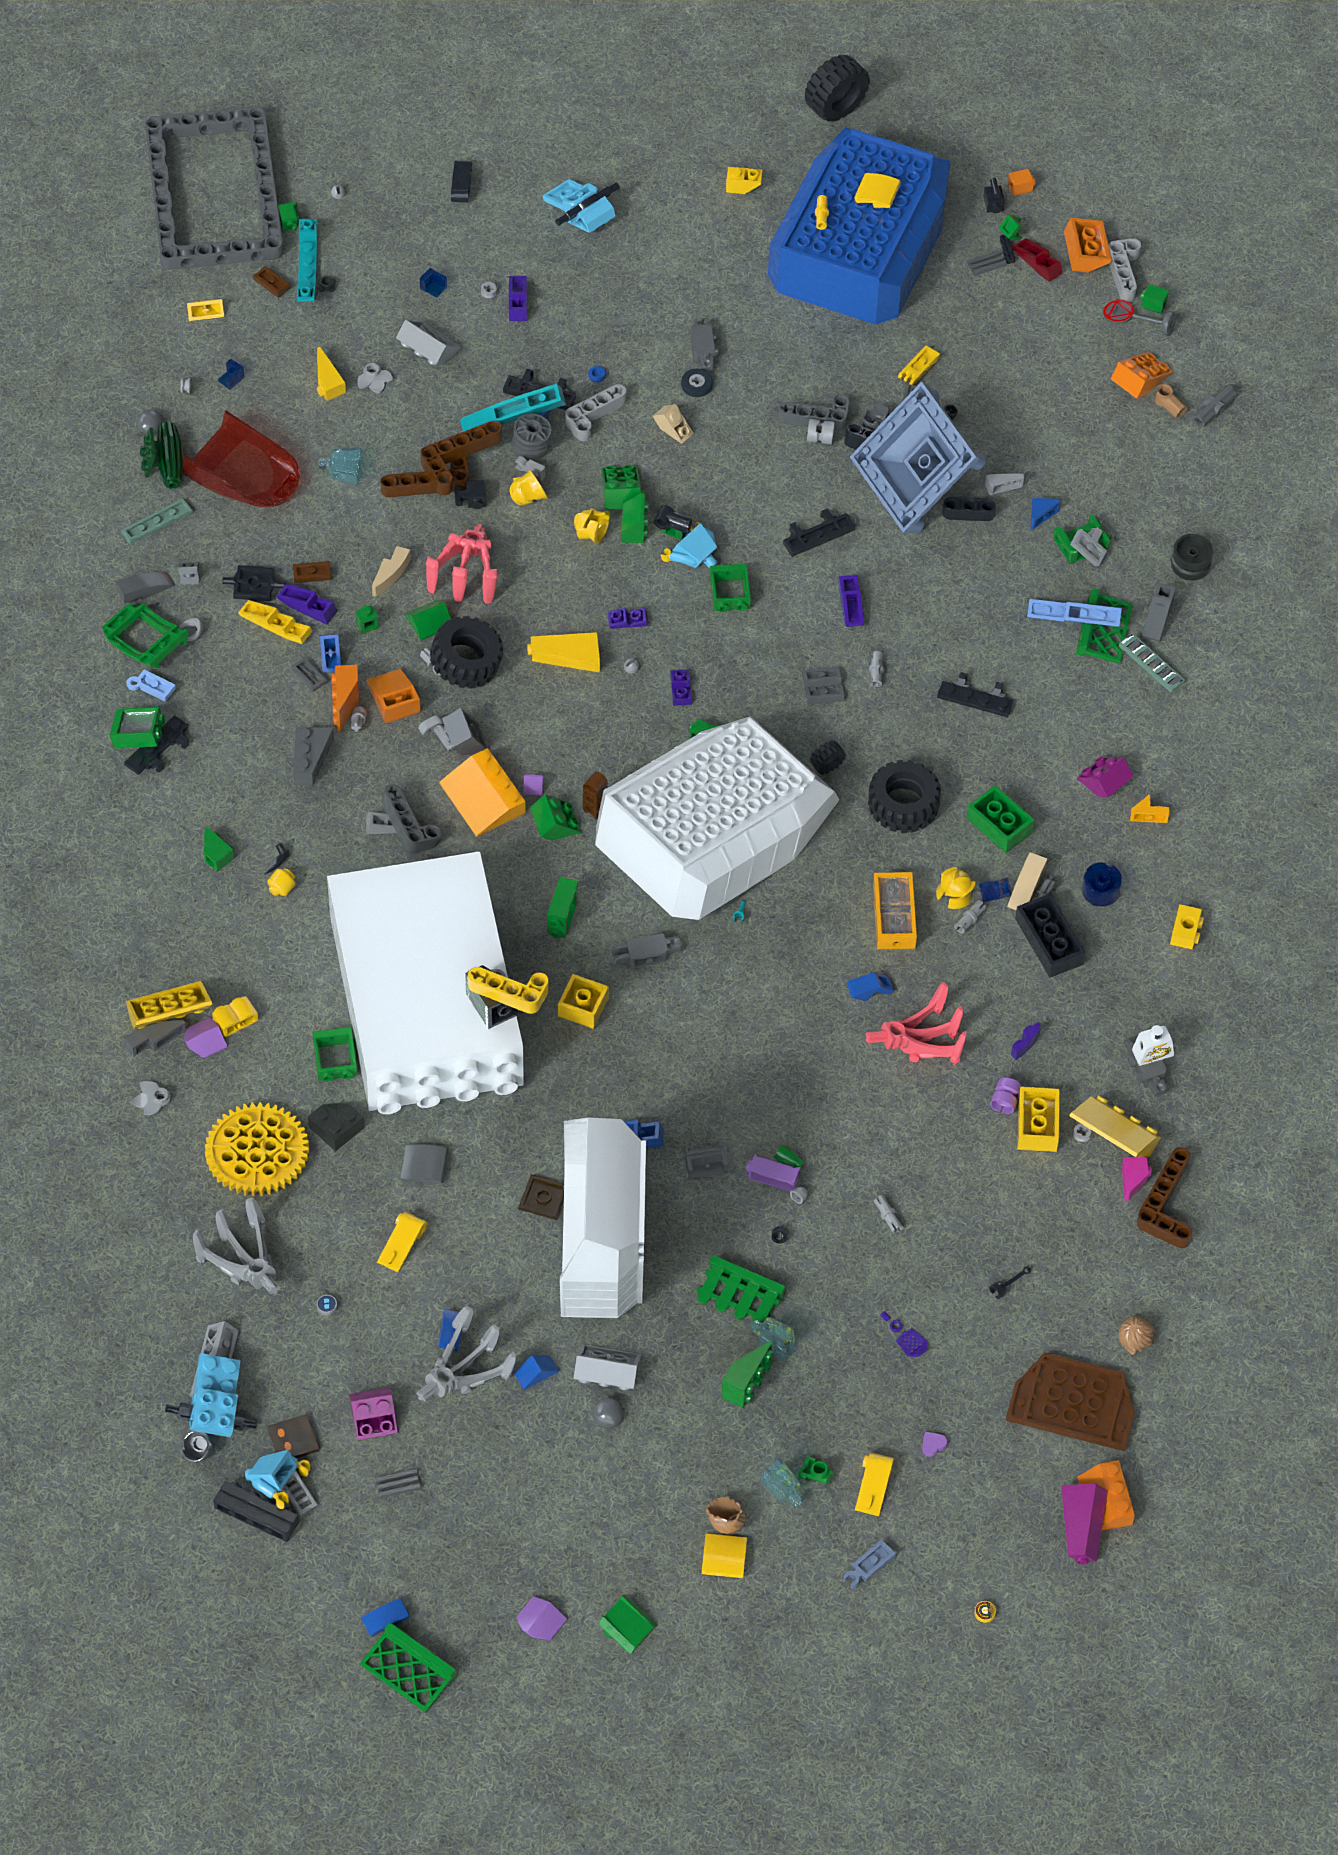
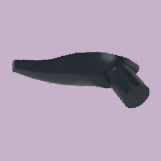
M282 843L275 846L279 855L274 858L273 862L266 869L265 875L277 869L287 859L289 850H286Z

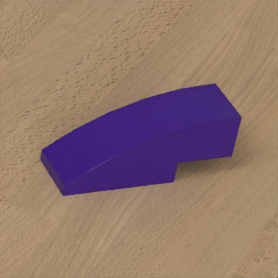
M509 276V321H527V276Z
M839 576L838 586L845 626H864L858 576Z
M286 584L277 595V598L287 606L324 624H328L337 612L334 602L319 598L314 591Z

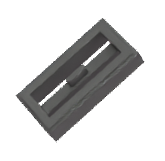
M1000 251L970 259L967 261V264L973 275L976 276L1005 267L1006 261H1003Z
M306 657L291 666V670L312 692L328 683V680ZM303 663H305L310 668V670L320 679L319 682L302 665ZM297 667H299L311 679V681Z
M416 1469L376 1478L380 1499L421 1489ZM415 1482V1484H413V1485H409V1486H404V1487H400V1488H396V1489H392V1490L383 1491V1489H388V1488H392V1487H396V1486L405 1485V1484H409V1483Z

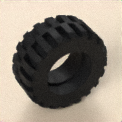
M849 55L834 56L830 60H826L811 75L810 81L807 82V88H805L806 104L824 121H838L840 118H844L847 114L852 113L861 104V100L865 98V93L869 89L868 85H870L869 74L853 57Z
M463 616V618L455 617L453 620H447L444 622V625L438 628L430 649L431 664L434 666L435 672L437 674L440 673V677L444 681L448 680L449 684L453 686L456 684L459 685V688H465V686L475 688L476 685L481 687L486 682H490L497 673L504 650L499 634L496 635L497 631L493 627L490 628L489 624L485 621H479V618L474 617V619H471L470 616ZM455 645L472 647L480 654L481 658L476 660L465 659L459 656L452 647Z
M897 760V763H887L886 767L882 766L878 769V772L874 773L872 781H870L868 795L869 811L871 814H874L873 818L876 822L881 821V826L884 828L890 827V831L896 832V830H901V833H907V830H911V832H916L919 827L921 829L927 827V822L931 824L935 816H937L940 805L941 786L937 776L932 774L928 767L924 768V765L921 763L915 764L911 760H908V762ZM896 789H909L916 792L921 798L916 802L903 804L894 801L888 794Z

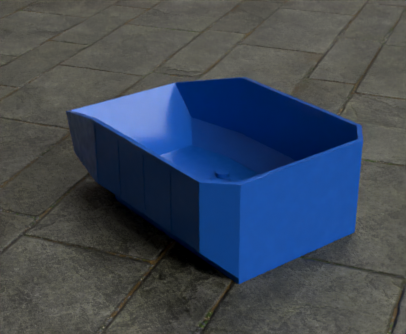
M845 127L814 159L812 166L769 244L768 276L777 293L875 325L898 318L942 230L951 166L950 160ZM865 173L882 174L900 180L901 184L890 208H874L873 203H856L854 197ZM820 195L827 196V208L829 209L827 227L822 230L816 227L815 216L817 198Z

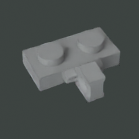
M1098 527L1091 528L1088 533L1080 529L1076 532L1070 545L1094 566L1100 565L1107 552L1098 541L1103 531Z

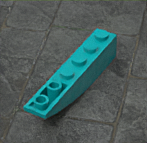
M554 384L489 406L460 419L463 432L490 421H497L504 425L516 421L520 416L527 413L539 414L564 406L566 402L562 388L558 384Z

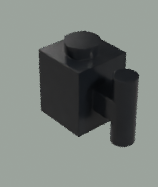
M992 178L990 179L991 186L984 187L983 199L987 213H999L1004 211L1005 199L1001 185L998 186L997 179Z
M484 480L466 481L467 490H461L460 485L454 486L456 506H462V501L468 500V508L481 509L486 507Z

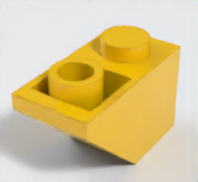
M728 167L726 192L746 194L760 186L762 170Z

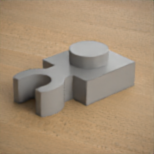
M521 456L515 461L518 463L516 465L517 470L525 471L526 473L528 470H531L540 481L545 478V466L531 459L527 461Z

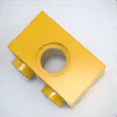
M1179 904L1170 945L1193 950L1194 943L1198 944L1200 937L1197 929L1202 928L1204 917H1200L1202 909Z

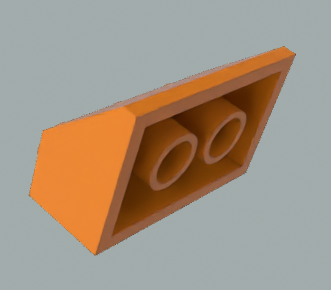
M1070 218L1064 229V236L1072 271L1091 272L1111 263L1112 259L1103 221Z
M1119 1460L1098 1464L1077 1477L1079 1484H1098L1108 1490L1101 1531L1133 1525L1135 1514Z

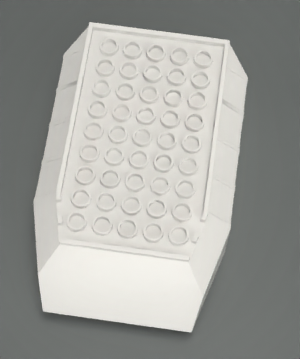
M750 716L702 731L609 788L604 789L596 825L595 845L672 917L700 920L793 861L838 803L839 798L834 790Z
M581 1118L564 1121L565 1180L563 1263L560 1276L561 1317L619 1318L637 1303L642 1304L646 1141H641L622 1119Z

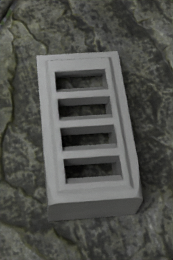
M988 474L985 476V486L990 495L1022 488L1024 483L1023 474Z
M368 812L366 817V834L397 832L393 824L392 826L388 825V821H391L388 814Z
M295 1470L283 1486L282 1491L287 1493L289 1501L301 1516L318 1504ZM294 1480L297 1482L289 1488L286 1486ZM298 1487L301 1488L300 1491L292 1495L291 1491ZM303 1493L306 1495L299 1501L295 1500L296 1497ZM309 1499L312 1504L301 1509L299 1505Z

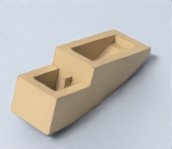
M396 546L391 560L383 559L372 585V596L376 597L383 593L400 578L411 560L410 549Z
M1029 853L1007 907L1016 910L1017 906L1031 901L1045 871L1047 858Z

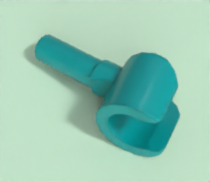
M741 901L739 910L733 914V922H735V918L738 916L741 917V924L744 922L743 910L745 901Z

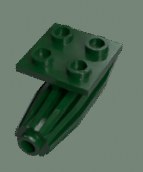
M165 421L158 426L157 441L154 440L153 428L149 427L147 435H144V445L140 447V457H143L141 470L144 471L146 478L149 477L151 468L158 466L164 486L169 489H176L182 484L183 477L182 444L176 424Z

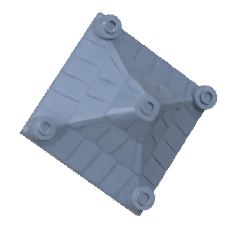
M922 381L850 456L860 473L905 534L909 532L919 533L924 527L922 516L931 509L942 495L969 468L980 470L985 464L984 455L972 449L946 411H944L939 403V393L929 388Z

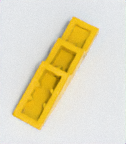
M248 600L238 612L241 617L285 639L303 644L312 633L310 626L296 623L294 617L280 614L277 608Z

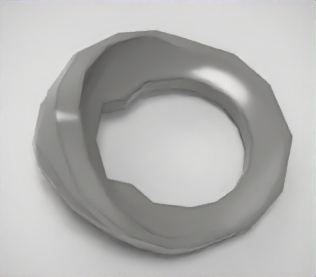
M190 618L178 627L182 630L189 626L197 628L195 634L188 637L187 641L196 640L204 631L203 624L198 618Z

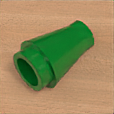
M784 1145L779 1147L774 1156L777 1162L792 1166L793 1168L800 1167L804 1163V1160L788 1146L785 1147Z

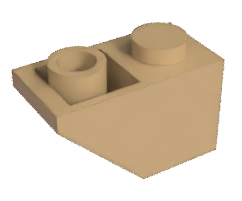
M676 404L663 406L652 416L661 430L681 444L694 434Z

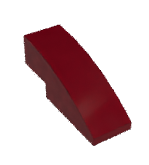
M1027 238L1013 246L1018 256L1047 281L1050 282L1062 274L1061 262L1050 257L1047 249Z

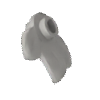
M369 363L364 368L363 374L358 377L359 389L369 387L373 392L381 393L385 387L384 382L393 380L392 375L389 371L380 369L377 364Z
M143 1081L140 1082L142 1093L134 1097L131 1102L138 1108H144V1115H153L162 1106L170 1102L171 1096L168 1090L159 1087L157 1083ZM159 1096H164L163 1099H157Z

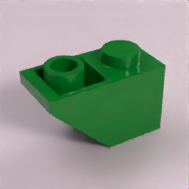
M207 827L204 832V861L218 872L234 859V849L228 842L225 843L216 831H212Z

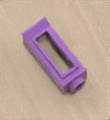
M754 1154L753 1160H749L747 1163L746 1171L748 1172V1179L791 1192L797 1184L800 1167L793 1168L792 1166L763 1157H757V1154Z

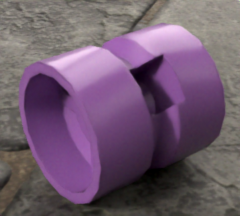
M1000 1078L995 1088L996 1092L990 1101L992 1109L1000 1112L1001 1107L1004 1106L1002 1113L1012 1114L1019 1099L1021 1084L1011 1078Z

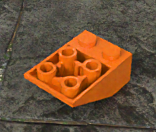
M1146 352L1119 361L1111 380L1138 399L1148 394L1174 371L1167 364L1156 359L1155 355Z
M357 665L335 666V673H332L334 726H337L338 732H341L353 709L359 702Z
M401 669L366 680L385 724L420 713V699L417 692Z

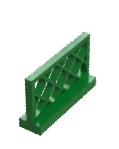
M1092 588L1087 604L1101 606L1099 602L1103 601L1109 607L1127 608V612L1121 614L1120 618L1124 626L1121 628L1111 626L1114 631L1107 633L1103 628L1106 625L1082 623L1075 655L1083 656V654L1106 661L1120 663L1123 650L1117 646L1126 637L1132 603L1099 594V589ZM1099 629L1103 636L1097 638L1093 631ZM1117 634L1121 640L1114 643L1110 636ZM1106 639L1110 646L1104 648L1100 641ZM1096 643L1100 650L1095 651L1089 648L1090 645ZM1113 648L1118 653L1117 657L1111 656L1107 651Z
M389 1622L384 1628L385 1632L359 1665L426 1713L458 1674L453 1667ZM388 1639L393 1642L394 1650L382 1652L381 1645ZM407 1652L410 1655V1662L398 1664L397 1654ZM394 1654L396 1664L384 1666L383 1656ZM380 1657L381 1667L371 1668L367 1663L371 1658ZM414 1665H425L427 1674L415 1676ZM411 1666L412 1676L400 1678L399 1668ZM396 1669L397 1679H386L384 1670ZM440 1676L444 1679L439 1687L431 1688L430 1677ZM427 1678L429 1688L417 1690L416 1680ZM413 1680L414 1691L404 1692L401 1690V1682ZM429 1692L430 1700L424 1706L418 1702L417 1694Z

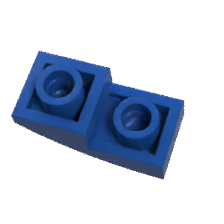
M444 1309L438 1347L446 1349L447 1344L450 1343L456 1330L453 1328L452 1323L459 1312ZM460 1331L454 1345V1351L456 1352L459 1349L462 1331Z
M399 1598L361 1617L369 1635L373 1637L385 1630L384 1628L389 1622L396 1626L411 1616L402 1599Z

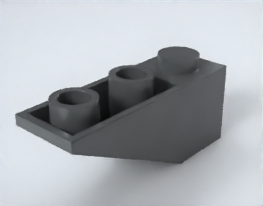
M1158 582L1142 633L1143 638L1157 642L1160 641L1174 601L1176 587Z

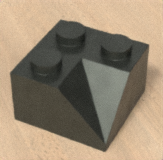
M322 1104L308 1115L309 1128L336 1152L364 1129V1117L348 1104Z

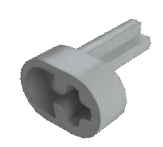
M440 715L432 716L419 725L418 729L423 737L435 732L447 751H452L448 743L450 739L443 730L445 725Z

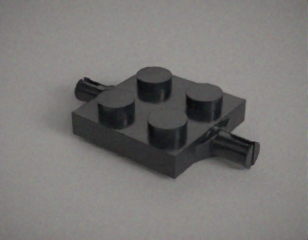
M238 565L234 578L223 577L222 584L233 585V599L270 602L273 589H283L285 581H274V568Z

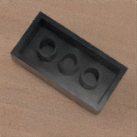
M1052 894L1017 906L1015 920L1049 978L1084 965L1086 952Z

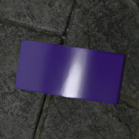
M624 607L608 612L609 627L611 629L648 626L645 607L627 611Z
M670 670L673 706L692 705L689 670Z
M1039 1022L1027 1026L1023 1030L1022 1040H1018L1013 1044L1011 1056L1015 1060L1022 1057L1037 1040L1041 1026Z

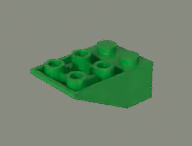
M606 466L601 468L605 510L623 509V503L641 493L637 466Z
M771 1341L731 1364L722 1380L721 1398L742 1408L746 1403L750 1404L754 1397V1392H752L754 1386L760 1387L764 1378L761 1376L763 1371L768 1372L772 1366L773 1361L771 1358L774 1351H772Z

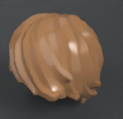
M1133 1316L1122 1323L1118 1337L1125 1349L1131 1355H1135L1136 1351L1142 1352V1349L1153 1344L1152 1341L1155 1338L1154 1333L1156 1331L1152 1323L1148 1322L1146 1318Z
M729 1496L716 1498L713 1502L707 1504L706 1513L709 1516V1520L712 1526L720 1533H735L744 1526L747 1518L746 1512L739 1502H735L734 1499L730 1501Z

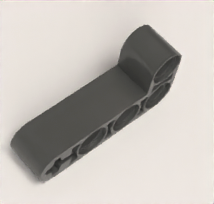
M843 394L836 395L833 399L832 407L783 402L778 406V421L781 424L803 427L809 426L810 419L820 420L821 423L824 421H834V430L840 431L845 429L847 425L849 398Z
M396 784L387 785L382 797V804L404 849L409 853H418L436 847L441 835L440 828L433 824L420 827L402 789Z

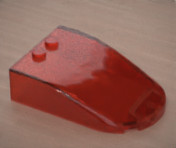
M227 410L223 415L222 426L193 459L187 455L184 457L182 467L184 475L219 495L265 508L279 506L287 502L297 491L300 481L298 463L286 449Z

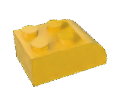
M1020 1087L1017 1150L1057 1152L1059 1141V1089Z

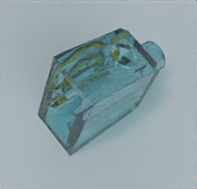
M361 448L332 449L330 459H319V469H327L329 479L357 485L361 463Z
M768 1317L763 1323L758 1320L753 1322L751 1331L757 1334L759 1345L762 1346L771 1341L772 1351H774L773 1355L783 1363L797 1350L794 1329L772 1317Z
M781 1457L764 1470L759 1482L781 1504L788 1500L796 1508L803 1502L804 1499L797 1492L801 1484Z

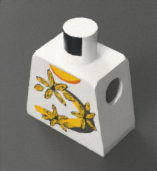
M1156 1025L1150 1030L1139 1033L1132 1048L1139 1066L1174 1056L1173 1041L1166 1026Z

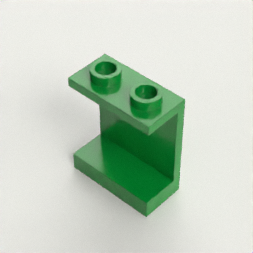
M1093 514L1089 515L1088 524L1071 531L1064 532L1061 526L1054 528L1053 539L1069 564L1085 559L1081 553L1070 545L1076 532L1080 529L1088 533L1091 528L1098 527L1103 531L1098 539L1099 544L1106 550L1109 548L1110 537L1108 533L1104 532L1100 521L1096 520Z

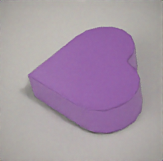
M925 1432L922 1451L926 1456L932 1457L937 1454V1451H942L946 1448L947 1439L944 1435Z

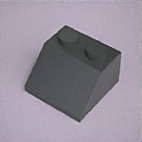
M462 708L442 718L445 725L443 730L449 736L450 740L448 743L453 751L456 750L461 755H472L487 749L478 722Z

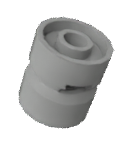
M810 419L807 442L817 443L821 441L822 444L832 445L835 422L824 421L821 423L820 420Z

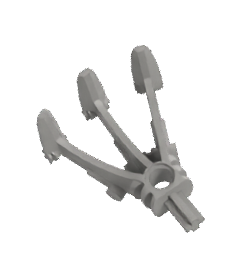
M254 1198L246 1200V1211L251 1228L256 1229L259 1257L257 1259L250 1257L234 1237L235 1231L222 1209L217 1211L215 1216L219 1238L222 1242L229 1240L243 1265L227 1261L214 1254L207 1248L200 1231L196 1230L193 1233L194 1249L199 1264L204 1263L207 1259L231 1277L230 1280L237 1285L244 1280L246 1282L249 1281L256 1289L264 1286L269 1294L273 1293L275 1295L278 1293L277 1290L280 1287L274 1281L276 1271L272 1266L271 1254H267L266 1243L263 1241L261 1226L266 1225V1220Z
M468 1306L464 1307L452 1323L453 1328L456 1330L450 1343L447 1344L442 1357H438L435 1367L425 1377L427 1385L416 1393L419 1396L418 1399L425 1402L435 1393L439 1397H443L445 1394L457 1389H461L462 1394H466L472 1391L471 1388L499 1375L507 1381L512 1376L511 1373L516 1362L514 1351L510 1352L504 1362L497 1368L464 1376L465 1374L463 1373L484 1350L492 1353L499 1337V1328L496 1325H492L486 1331L483 1338H481L480 1346L460 1363L452 1365V1362L449 1360L454 1351L456 1340L460 1331L466 1332L473 1316V1309Z

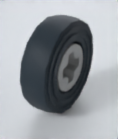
M690 369L682 376V390L691 397H702L709 394L712 390V377L703 369Z

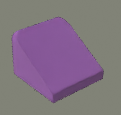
M524 774L523 794L542 796L543 775Z

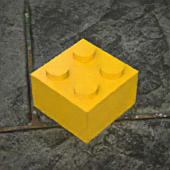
M572 974L558 1003V1017L594 1029L609 999V986Z

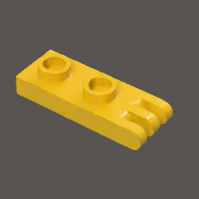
M925 345L899 373L898 378H904L905 382L908 383L910 381L909 384L914 386L940 358V353Z

